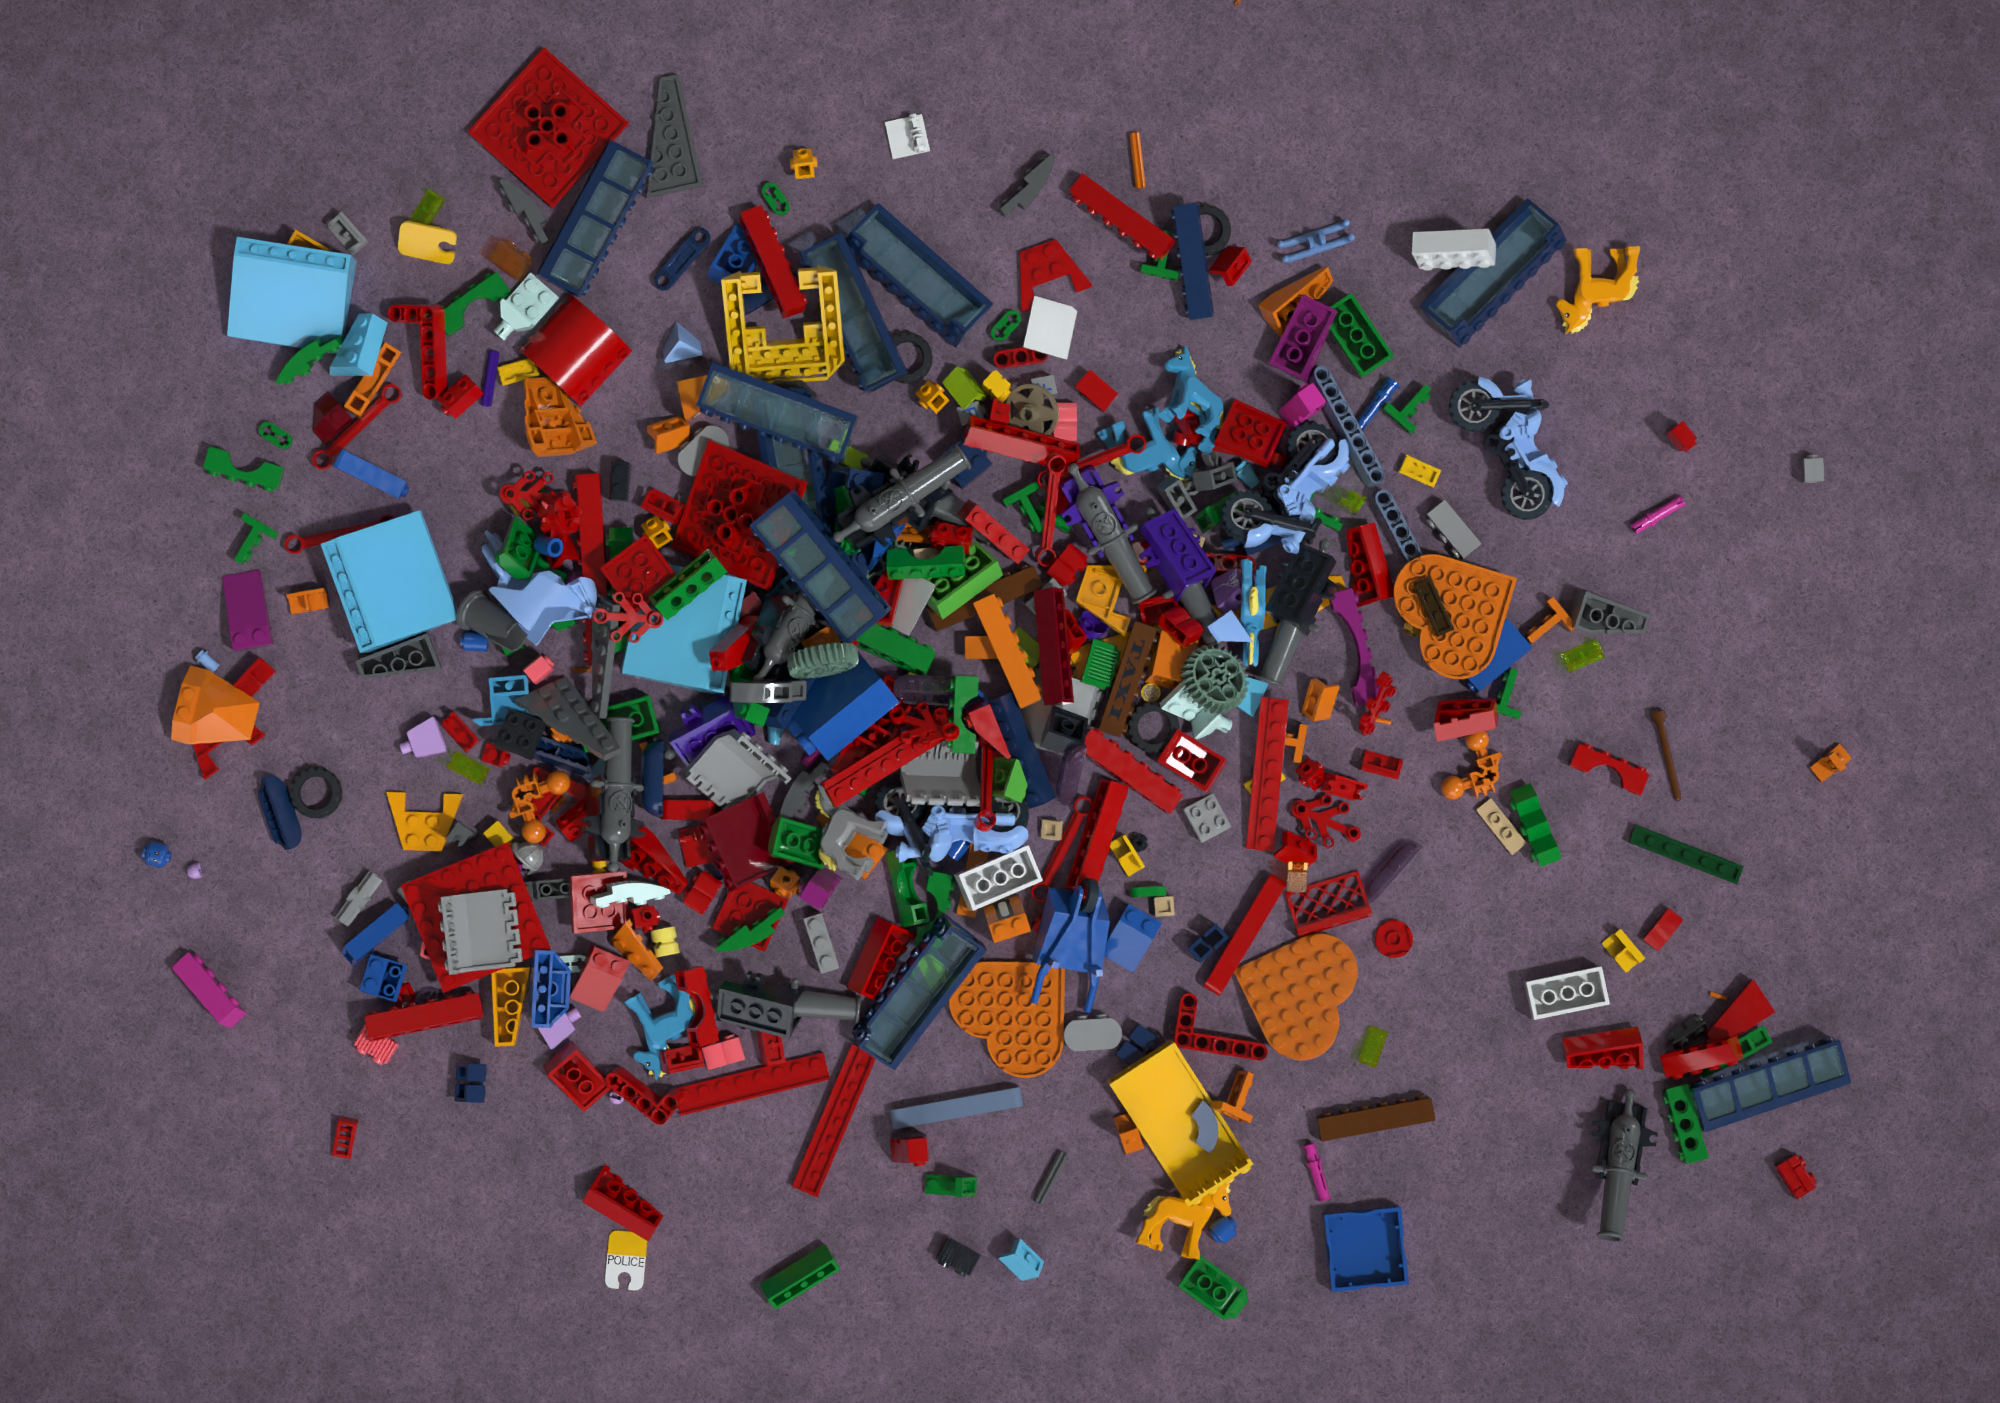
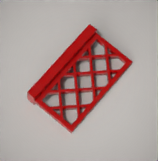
M1359 871L1285 893L1298 938L1372 916ZM1356 876L1358 885L1355 890L1345 886L1348 878ZM1336 883L1341 886L1337 895L1326 891L1329 884ZM1316 888L1322 891L1318 901L1308 896L1311 889ZM1343 888L1353 893L1348 902L1338 897ZM1299 894L1304 897L1300 906L1292 903L1291 895ZM1324 894L1335 898L1330 907L1320 903ZM1354 895L1362 897L1365 905L1357 907L1351 904ZM1306 899L1316 903L1312 913L1302 908ZM1336 900L1346 904L1344 911L1337 912L1332 909ZM1318 905L1328 910L1325 917L1320 918L1314 915ZM1299 911L1310 915L1307 922L1298 924L1297 915Z

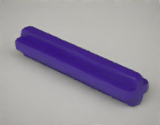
M491 350L488 352L481 406H492L500 356L498 351Z

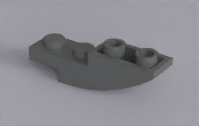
M1053 153L1049 156L1047 154L1038 161L1040 164L1035 169L1031 167L1024 173V182L1027 186L1022 185L1015 191L1017 195L1012 199L1007 198L1001 204L1000 212L1005 217L1018 205L1025 210L1037 198L1053 168L1055 159Z
M503 178L500 179L501 186H499V189L503 196H508L510 202L507 204L512 213L516 212L518 216L526 213L523 218L528 227L532 225L535 232L532 234L536 242H541L543 246L550 243L541 226L547 223V220L535 202L511 182Z
M762 680L730 682V702L784 703L806 700L807 681Z
M823 761L810 775L803 770L796 778L785 797L779 817L794 821L793 816L796 812L801 813L808 806L806 804L808 799L803 794L805 792L809 794L815 787L813 783L818 778L822 780L828 773L826 770L828 766Z
M569 878L525 882L532 901L570 898Z

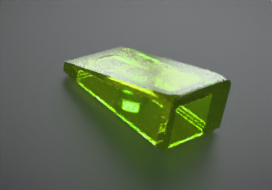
M1370 1025L1357 1062L1376 1068L1388 1032Z

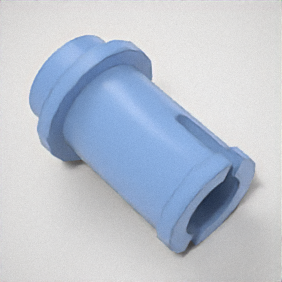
M200 651L195 657L197 663L200 662L205 668L214 672L220 664L207 654L208 651Z

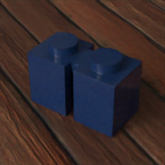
M1217 923L1203 934L1205 937L1203 940L1199 937L1187 948L1199 963L1204 961L1213 952L1210 949L1212 946L1217 949L1229 938Z
M1138 1024L1129 1038L1141 1046L1143 1051L1141 1052L1126 1040L1116 1055L1129 1065H1132L1143 1058L1148 1050L1150 1052L1154 1050L1158 1044L1156 1042L1157 1037Z
M456 1063L455 1080L473 1081V1084H455L454 1101L484 1103L486 1091L483 1081H486L487 1064Z

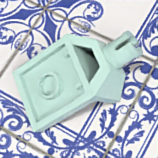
M530 273L506 301L504 299L500 301L501 318L503 320L493 331L505 341L514 330L517 332L532 330L559 300V297Z
M1180 683L1160 702L1161 709L1191 722L1194 739L1198 740L1205 737L1215 729L1227 733L1232 727L1231 719L1223 717L1221 714L1218 715L1216 712L1211 714L1210 710L1204 712L1203 706L1198 709L1197 702L1192 704L1193 698H1187L1188 691H1183L1186 687L1185 684Z

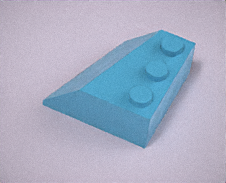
M372 313L358 314L330 366L329 375L372 376L388 322Z

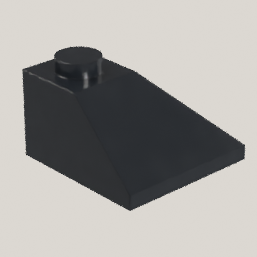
M1052 706L1042 733L1040 747L1056 753L1083 747L1088 718Z

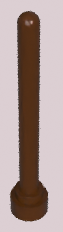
M1665 710L1650 713L1651 721H1654V724L1657 725L1674 800L1680 801L1682 799L1664 725L1666 713Z

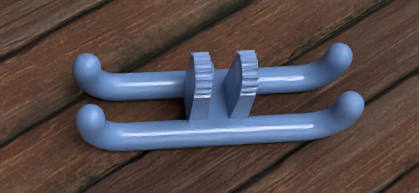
M1344 219L1339 223L1288 240L1278 241L1277 246L1280 249L1307 242L1309 249L1291 255H1284L1282 261L1284 263L1294 262L1352 242L1355 239L1352 233L1327 243L1324 236L1348 227L1350 221Z

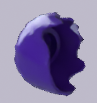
M1086 609L1081 613L1077 623L1084 630L1088 640L1100 638L1109 629L1107 624Z

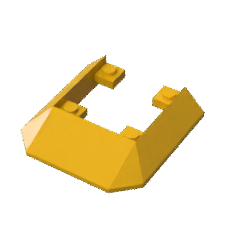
M817 265L816 268L798 269L800 290L819 288L822 321L803 323L804 338L766 341L765 326L746 327L743 294L762 293L760 272L741 273L739 271L722 278L730 369L757 379H771L762 380L771 384L828 380L845 361L837 270ZM814 374H827L823 376H810ZM801 375L810 376V377L790 378L791 376H801ZM776 377H787L784 379H772Z

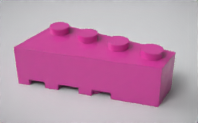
M1305 383L1298 388L1294 397L1278 411V414L1283 421L1287 422L1286 425L1291 431L1322 410L1326 401L1314 383L1310 385Z
M188 952L171 968L219 1024L231 1029L247 1014L246 1011L239 1005L238 1000L227 992V987L221 981L218 982L215 979V973L210 968L206 969L204 967L203 959L198 954L193 955Z

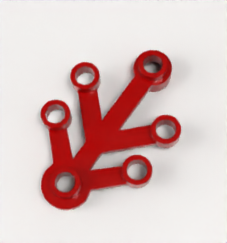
M531 470L524 472L514 485L508 484L500 489V499L506 504L512 503L521 514L523 520L532 519L533 511L526 509L519 499H525L538 512L540 505L538 501H546L550 493H538V491L546 484L553 482L554 476L551 472L543 473L541 479L526 492L519 490L527 482H532L535 479V473ZM527 473L531 474V480L526 478ZM546 474L550 476L549 481L545 480ZM508 490L512 492L511 498L507 496ZM567 491L556 494L557 497L568 495L572 499V495ZM525 511H528L530 513L529 518L525 517Z
M619 591L612 594V600L615 603H619L626 613L607 612L603 608H596L591 614L592 620L598 624H603L607 620L626 621L617 630L610 631L609 639L613 642H619L622 636L637 622L644 623L636 631H630L627 634V640L631 643H637L647 630L659 628L663 623V615L656 609L651 610L643 600L642 594L636 592L631 594L630 601L633 604H638L644 614H637L625 599V595ZM617 594L621 596L619 601L616 600ZM636 595L639 596V600L637 602L634 601V597ZM598 612L601 613V617L599 619L596 618V614ZM654 615L656 620L651 622V617ZM617 633L618 637L614 640L613 634ZM632 634L636 635L635 640L631 639Z
M1385 671L1381 672L1376 680V684L1380 686L1376 699L1371 697L1366 703L1365 707L1368 708L1370 715L1364 713L1360 719L1361 724L1358 730L1363 736L1373 733L1376 727L1375 721L1381 712L1386 713L1391 706V703L1386 701V698L1388 696L1390 698L1393 697L1397 690L1396 687L1391 685L1393 678Z
M925 702L917 705V712L923 716L924 720L905 715L904 709L901 707H893L889 711L890 720L894 724H901L903 722L919 727L901 733V740L905 744L911 743L914 737L932 731L936 733L928 737L922 736L919 738L918 742L921 749H928L931 743L941 739L953 741L959 737V728L956 724L949 722L944 708L940 707L934 711L936 720H939L942 726L935 724L929 712L928 704Z
M1324 794L1320 799L1309 803L1304 800H1298L1293 803L1291 813L1295 818L1301 820L1307 840L1312 841L1317 836V832L1311 828L1308 818L1315 820L1323 840L1322 845L1326 849H1330L1334 845V839L1329 836L1326 826L1345 834V838L1349 842H1356L1360 838L1361 831L1358 827H1347L1330 819L1339 814H1347L1350 810L1348 803L1342 802L1338 807L1321 813L1312 810L1322 805L1325 807L1329 806L1332 803V797L1329 794ZM1323 798H1329V803H1324ZM1345 805L1347 811H1342L1340 806ZM1302 806L1304 808V812H1299L1298 807ZM1309 831L1314 833L1313 838L1308 837L1307 833ZM1350 831H1356L1357 835L1355 837L1351 836ZM1329 839L1332 844L1327 846L1325 840Z

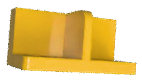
M1125 834L1111 842L1110 848L1128 877L1145 867Z
M1622 929L1616 930L1602 942L1604 948L1624 972H1628L1637 963H1641L1645 959Z

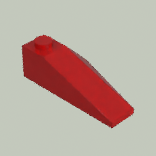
M645 826L642 828L638 827L640 832L645 831V835L641 838L630 839L631 858L621 863L632 871L636 869L642 872L646 878H654L658 881L659 885L679 895L689 883L655 834Z

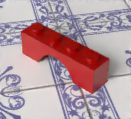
M968 499L957 513L960 518L986 537L999 551L1015 563L1019 564L1030 549L971 500Z
M1587 743L1577 744L1568 766L1584 773H1588L1592 768L1599 765L1609 766L1618 773L1621 779V789L1641 796L1650 775L1646 773L1647 769L1638 765L1635 768L1629 766V761L1619 757L1615 760L1606 751L1600 750V753L1594 751L1593 746Z
M691 966L675 971L674 975L678 991H683L690 995L695 1005L694 1018L690 1025L686 1027L690 1047H702L719 1041V1031L715 1023V1012L710 1000L711 994L707 986V975L704 967Z

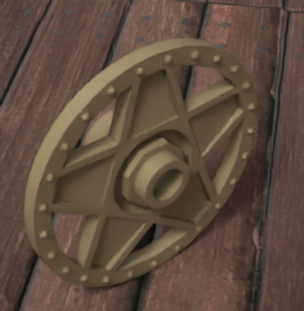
M1029 383L1015 388L1010 393L1006 404H1009L1011 409V402H1013L1018 410L1013 418L1010 410V426L1020 428L1028 425L1030 431L1050 435L1055 430L1059 420V409L1055 398L1046 388ZM1033 388L1029 397L1018 393L1020 390ZM1044 394L1050 400L1053 408L1043 405ZM1053 420L1050 429L1044 433L1043 421Z

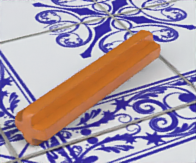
M1133 132L1129 136L1135 188L1143 189L1146 187L1140 133Z

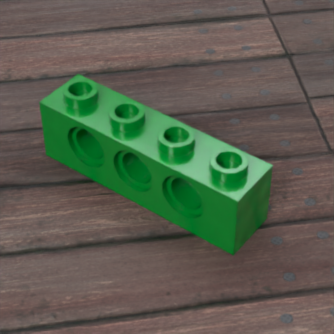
M708 548L650 595L649 599L665 619L669 620L682 608L690 604L698 595L705 592L714 582L721 579L727 573V570Z
M1684 1083L1664 1089L1665 1093L1662 1094V1099L1670 1110L1667 1113L1669 1123H1673L1675 1131H1672L1675 1143H1679L1680 1149L1677 1152L1680 1161H1684V1164H1690L1708 1159L1689 1084ZM1678 1100L1684 1103V1107L1680 1111H1677L1674 1107L1675 1102ZM1682 1119L1688 1120L1689 1126L1687 1129L1683 1130L1680 1128V1121ZM1689 1137L1694 1140V1145L1691 1148L1685 1146V1140Z

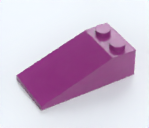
M1302 295L1269 364L1307 383L1337 310Z
M261 570L223 576L233 651L238 652L274 645Z

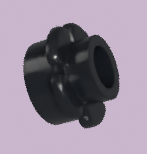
M1139 833L1134 834L1132 839L1129 840L1136 852L1144 851L1148 846L1147 837Z

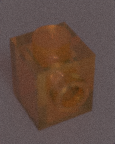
M1288 863L1287 891L1293 893L1306 892L1308 863Z

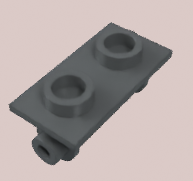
M1700 1015L1697 1017L1693 1016L1684 1022L1687 1028L1685 1031L1680 1025L1669 1032L1667 1038L1673 1043L1675 1049L1685 1047L1690 1039L1693 1037L1698 1038L1705 1033L1707 1029L1706 1022H1703Z

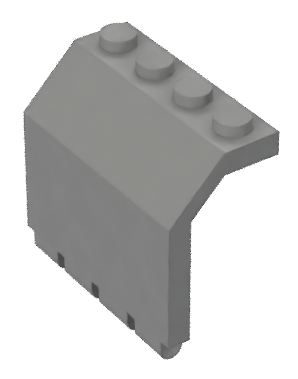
M1035 668L1034 674L1036 677L1033 678L1035 685L1039 684L1043 691L1041 669ZM1072 678L1074 703L1057 705L1056 707L1088 718L1087 729H1093L1094 722L1098 717L1100 702L1104 697V690L1081 683V680ZM1041 695L1042 700L1020 710L1035 747L1053 752L1040 747L1042 733L1052 708L1050 705H1044ZM1077 749L1056 753L1082 762L1084 757H1086Z
M735 729L714 736L686 768L688 772L684 776L716 805L721 806L722 810L755 796L764 784L770 780L779 777L787 784L792 779L786 774L788 770L779 763L777 766L774 763L776 761L774 757L768 752L764 755L762 753L763 748L756 742L750 743L749 740L751 738L744 731L739 733Z
M976 738L975 754L952 753L949 751L950 748H947V741L944 740L900 768V780L906 801L917 805H925V802H927L928 805H944L946 803L948 806H963V803H965L966 806H980L981 788L976 774L978 738Z
M507 889L441 897V901H438L439 912L443 914L440 926L441 931L445 932V940L442 943L443 950L447 951L445 969L449 971V975L514 967L516 962H523L521 948L514 949V945L521 944L519 929H512V926L519 925L517 909L510 910L509 908L510 906H516L515 892L508 893Z

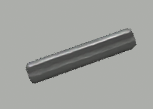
M1063 1151L1058 1152L1034 1198V1201L1041 1205L1046 1200L1068 1157Z

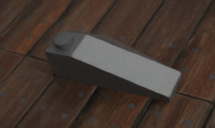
M1579 590L1575 591L1570 607L1572 627L1589 634L1646 633L1651 617L1647 613L1587 591Z

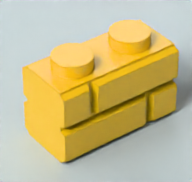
M995 370L983 381L982 389L987 395H990L989 398L991 400L998 398L997 402L1001 401L1003 403L1010 396L1011 384L1005 378L1002 379V375Z

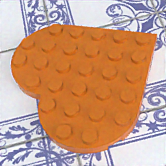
M1436 554L1417 557L1402 568L1394 584L1395 606L1401 617L1408 624L1421 630L1419 638L1421 654L1427 665L1434 672L1450 679H1467L1477 675L1489 665L1498 645L1517 578ZM1431 577L1454 626V630L1439 637H1436L1413 587L1414 584Z
M1312 934L1237 968L1234 974L1269 1045L1281 1056L1304 1061L1322 1055L1335 1042L1340 1027L1339 1013L1336 1006L1343 1003L1352 994L1358 979V966L1352 950L1342 940L1328 934Z
M979 962L949 999L950 1011L955 1022L966 1033L978 1038L987 1039V1047L992 1060L1005 1073L1019 1078H1031L1047 1072L1059 1059L1064 1044L1065 969L1058 968L1056 970L1052 967L1044 977L1038 1004H1034L1030 1000L1040 964L1035 962Z

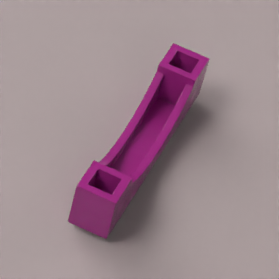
M1352 588L1331 593L1336 597L1334 600L1329 599L1332 613L1336 612L1343 619L1355 642L1358 671L1355 685L1350 689L1354 706L1366 704L1371 697L1376 699L1380 687L1375 683L1374 678L1377 677L1375 667H1371L1370 663L1372 653L1370 648L1366 646L1365 641L1368 640L1365 629L1362 630L1361 610L1358 611L1356 603H1359L1358 595L1356 592H1353Z

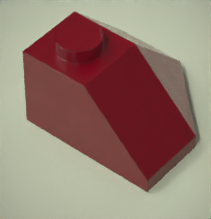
M329 391L314 404L313 432L325 445L354 420Z

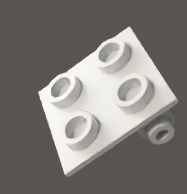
M911 114L906 118L885 122L893 159L930 151L922 114Z

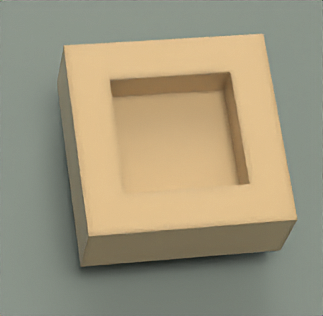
M1042 819L1041 838L1056 841L1062 840L1063 821Z
M1173 896L1154 898L1155 917L1175 915Z

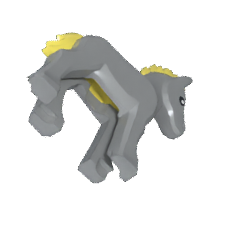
M818 784L819 790L816 791L817 794L815 795L816 807L820 809L821 814L831 819L829 824L826 823L823 828V835L820 840L821 848L818 853L824 865H828L829 870L835 871L838 868L858 881L863 872L869 873L874 861L869 857H850L844 851L845 848L855 837L856 833L884 844L888 836V832L884 829L887 827L888 822L867 820L864 817L858 816L847 806L843 805V803L833 807L825 792V788Z

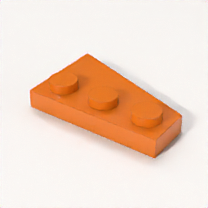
M629 919L611 939L610 943L634 964L644 976L652 981L663 967L653 952L645 948L641 942L643 938L631 928L633 924Z

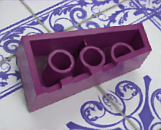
M825 867L819 869L808 883H803L799 890L801 894L799 898L818 910H822L840 882L841 877Z

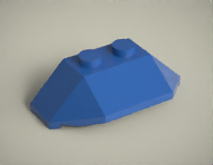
M534 950L530 966L528 997L530 1027L551 1028L569 1009L571 970L553 950Z

